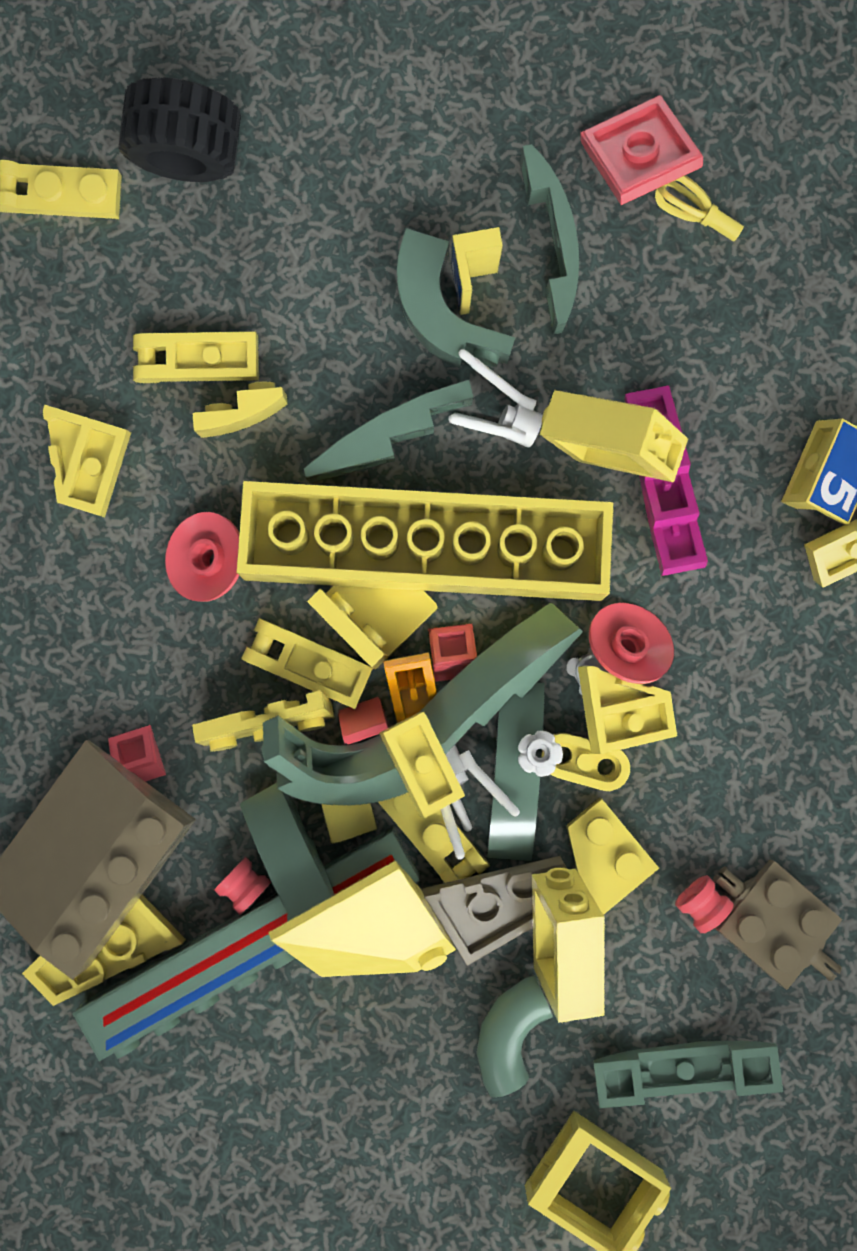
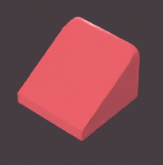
M472 623L428 629L435 682L452 680L477 657Z
M378 697L359 703L356 709L347 707L338 712L344 743L348 745L378 735L389 728L381 700Z
M151 725L108 738L110 756L145 782L166 775Z

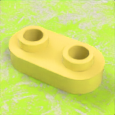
M563 732L553 734L555 742L559 743L561 747H567L571 755L567 762L555 765V771L551 773L552 776L603 791L616 790L626 783L630 775V763L623 751L617 750L605 754L591 753L589 739ZM603 759H610L613 763V770L607 775H601L598 772V764Z

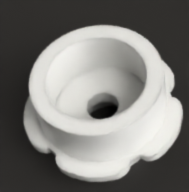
M537 731L535 735L527 734L518 745V750L520 751L518 762L527 773L535 772L537 776L550 775L555 771V765L562 761V747L559 743L555 742L554 735L547 731ZM538 749H542L544 751V756L542 758H538L536 756V751Z

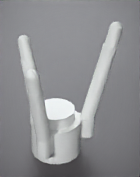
M461 349L459 351L460 358L514 400L517 405L515 407L507 405L498 423L457 412L449 416V422L501 436L528 448L531 447L542 425L543 414L534 411L537 401L521 394L478 358H475L467 350Z
M454 745L446 754V757L459 784L461 785L469 780L465 773L469 770L512 816H518L520 813L519 809L476 764L470 751L468 750L460 754L456 745ZM459 799L453 802L452 805L463 829L469 832L472 830V825L463 803ZM448 805L440 810L455 855L458 859H463L465 853L451 807Z

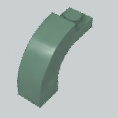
M406 228L398 254L397 286L403 316L414 336L434 356L458 368L461 367L463 360L459 356L461 349L472 353L475 358H478L486 366L497 367L498 362L508 364L515 337L461 320L448 308L442 297L440 282L449 256L450 241Z
M279 716L263 722V744L261 750L264 762L277 772V789L292 797L325 805H361L388 800L408 793L380 735L352 745H327L309 739Z

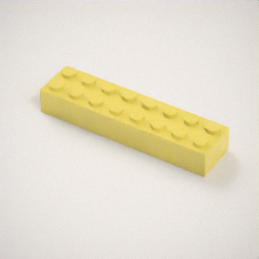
M243 481L237 574L245 581L602 601L610 593L613 502Z

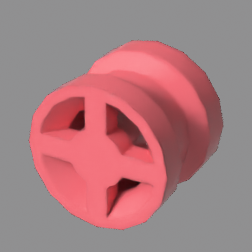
M245 857L220 882L214 891L219 896H227L233 902V909L241 915L268 887L271 881L265 875L256 874L252 870V862Z
M706 875L696 879L678 896L675 905L682 913L691 915L693 925L702 934L720 925L731 913L734 903L726 895H719L715 890V882Z

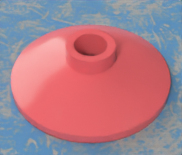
M212 512L194 514L179 524L168 542L165 565L169 581L180 595L192 601L208 602L220 598L233 587L239 577L237 574L239 531L236 526L226 517ZM214 554L213 562L210 564V557Z
M614 603L602 608L590 624L589 643L592 652L598 662L615 677L630 683L646 684L660 679L671 667L674 659V645L670 633L665 625L648 610L630 603Z

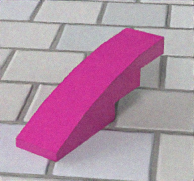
M669 386L625 394V403L655 408L682 433ZM686 447L674 483L639 475L661 576L705 568L708 563L697 522L699 509L688 473L691 463Z

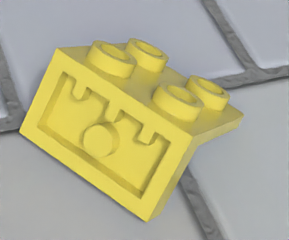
M333 586L327 593L319 589L307 601L374 669H377L383 661L393 654L438 608L437 604L422 590Z

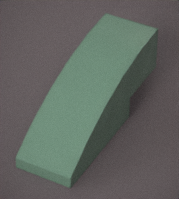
M277 783L240 803L258 853L290 920L335 895L315 843L306 833L295 802L290 795L277 789Z

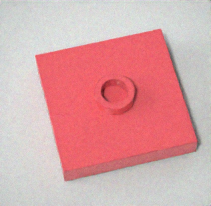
M661 95L580 132L584 149L621 205L703 167V155Z

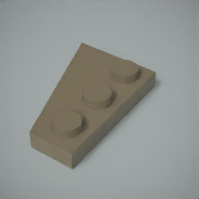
M556 856L422 888L428 904L468 966L533 928L532 874L546 873L553 868L567 867L562 858Z

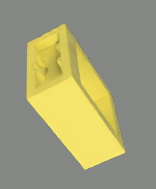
M556 390L553 392L550 404L543 412L542 428L540 431L542 437L576 461L673 483L688 438L655 408Z
M553 868L546 873L532 874L534 971L558 1023L604 1016L603 913L576 868Z
M575 1111L572 1112L525 1184L528 1205L597 1251H637L644 1239L646 1226L654 1215L658 1216L663 1212L668 1204L671 1190L663 1169ZM590 1143L643 1178L611 1229L558 1194Z

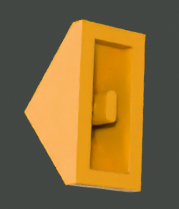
M427 652L383 661L396 720L399 723L420 712L437 694L430 655Z

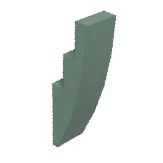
M469 380L423 394L373 418L338 440L304 468L306 479L309 483L395 462L391 444L433 434L432 415L472 405L473 393Z
M549 603L515 626L482 652L445 685L420 711L425 712L445 755L475 722L485 726L514 693L523 698L581 635L583 631L553 603Z

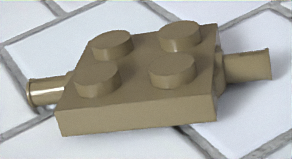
M769 860L755 877L744 883L731 873L726 866L718 871L722 876L716 874L713 881L732 896L731 901L734 903V906L727 918L714 929L777 984L788 990L800 973L810 965L824 975L828 981H832L837 977L832 971L840 974L842 967L822 950L826 940L841 923L842 919L778 863Z

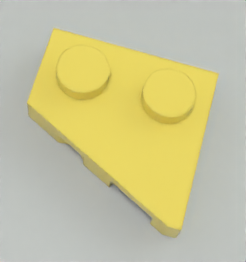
M44 405L43 417L48 422L51 446H48L50 461L56 472L54 486L57 503L105 517L131 432Z
M601 798L597 799L566 825L576 870L603 915L659 869Z

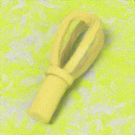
M686 175L656 189L655 199L658 206L673 216L691 222H700L705 227L708 225L733 242L744 228L742 224L718 210L719 207L711 203L706 192ZM675 181L681 182L683 185H685V186H686L687 188H689L691 191H689L688 189H686L685 187H683L682 185H680L679 183H677V182H675ZM669 186L696 204L701 210L676 198L666 190V187ZM664 198H665L667 201H669V202H671L672 204H674L675 206H673V205L669 204L668 202H666V201L664 200Z

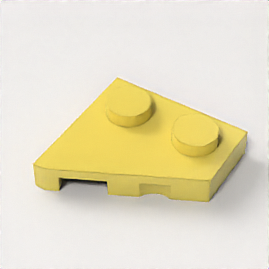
M595 666L578 667L591 753L605 754L677 736L671 692L654 686L626 682L610 673L601 671L600 668Z

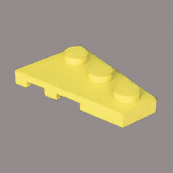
M321 690L306 694V704L300 705L299 701L287 702V700L267 704L268 706L264 708V714L255 716V711H243L193 724L195 743L203 746L209 745L210 751H221L236 747V739L254 736V741L260 742L263 741V722L276 716L281 717L291 726H298L299 732L325 727V719L335 717L331 699Z
M142 894L90 967L75 979L69 978L41 956L22 974L55 1006L128 968L131 969L159 953L183 944L186 939Z

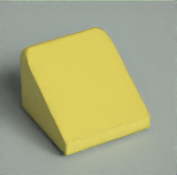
M371 803L361 805L322 804L332 844L377 829Z

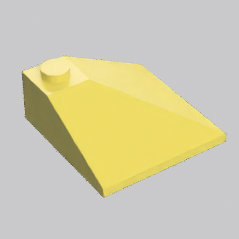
M396 861L269 932L270 938L275 944L321 977L428 971L443 964L447 959L446 955L456 950L447 932L425 899L423 891Z

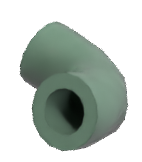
M534 974L520 980L499 995L482 1021L476 1054L482 1081L490 1097L496 1098L509 1095L526 1084L529 1080V1074L524 1065L521 1052L523 1041L531 1029L553 1017Z

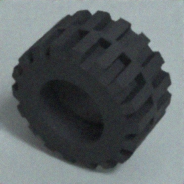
M176 78L137 80V82L130 83L125 90L118 149L130 162L162 177L187 182H210L225 179L227 176H231L235 169L241 121L240 109L228 97L207 86L192 81Z

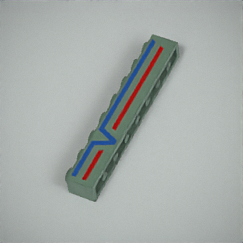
M394 826L324 865L335 895L394 861L403 868L415 883L420 878V872ZM277 892L247 908L241 915L233 916L83 1001L72 1014L98 1061L113 1053L117 1059L129 1054L141 1044L139 1039L154 1031L156 1036H160L180 1023L179 1016L193 1009L196 1014L201 1013L220 1000L217 994L232 986L235 992L242 990L259 978L257 972L272 964L274 969H278L294 960L295 957L275 944L269 935L270 931L290 921Z

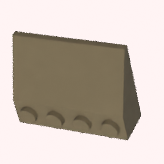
M85 740L0 857V913L37 954L73 980L90 967L197 819L136 774L127 770L121 763L90 740Z

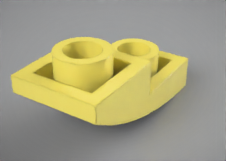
M273 382L251 383L248 385V390L237 391L238 409H232L231 404L216 403L206 405L205 412L193 413L194 431L201 438L232 433L250 427L272 416L286 406L287 395L282 387L275 388V383Z

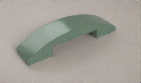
M530 144L522 147L520 167L528 205L546 203L560 277L549 279L545 294L553 334H559L563 332L577 291L579 278L577 231L572 210L559 179L545 158Z
M536 682L523 698L514 693L497 712L493 782L508 796L520 813L518 816H512L492 795L487 858L532 861L540 776H537L535 772L527 773L521 768L518 762V757L520 756L518 745L525 735H535L537 731H543L545 683ZM542 749L536 751L538 758H542Z
M700 1041L630 1050L593 1060L599 1109L645 1105L644 1098L723 1090H735L737 1096L783 1092L776 1043Z

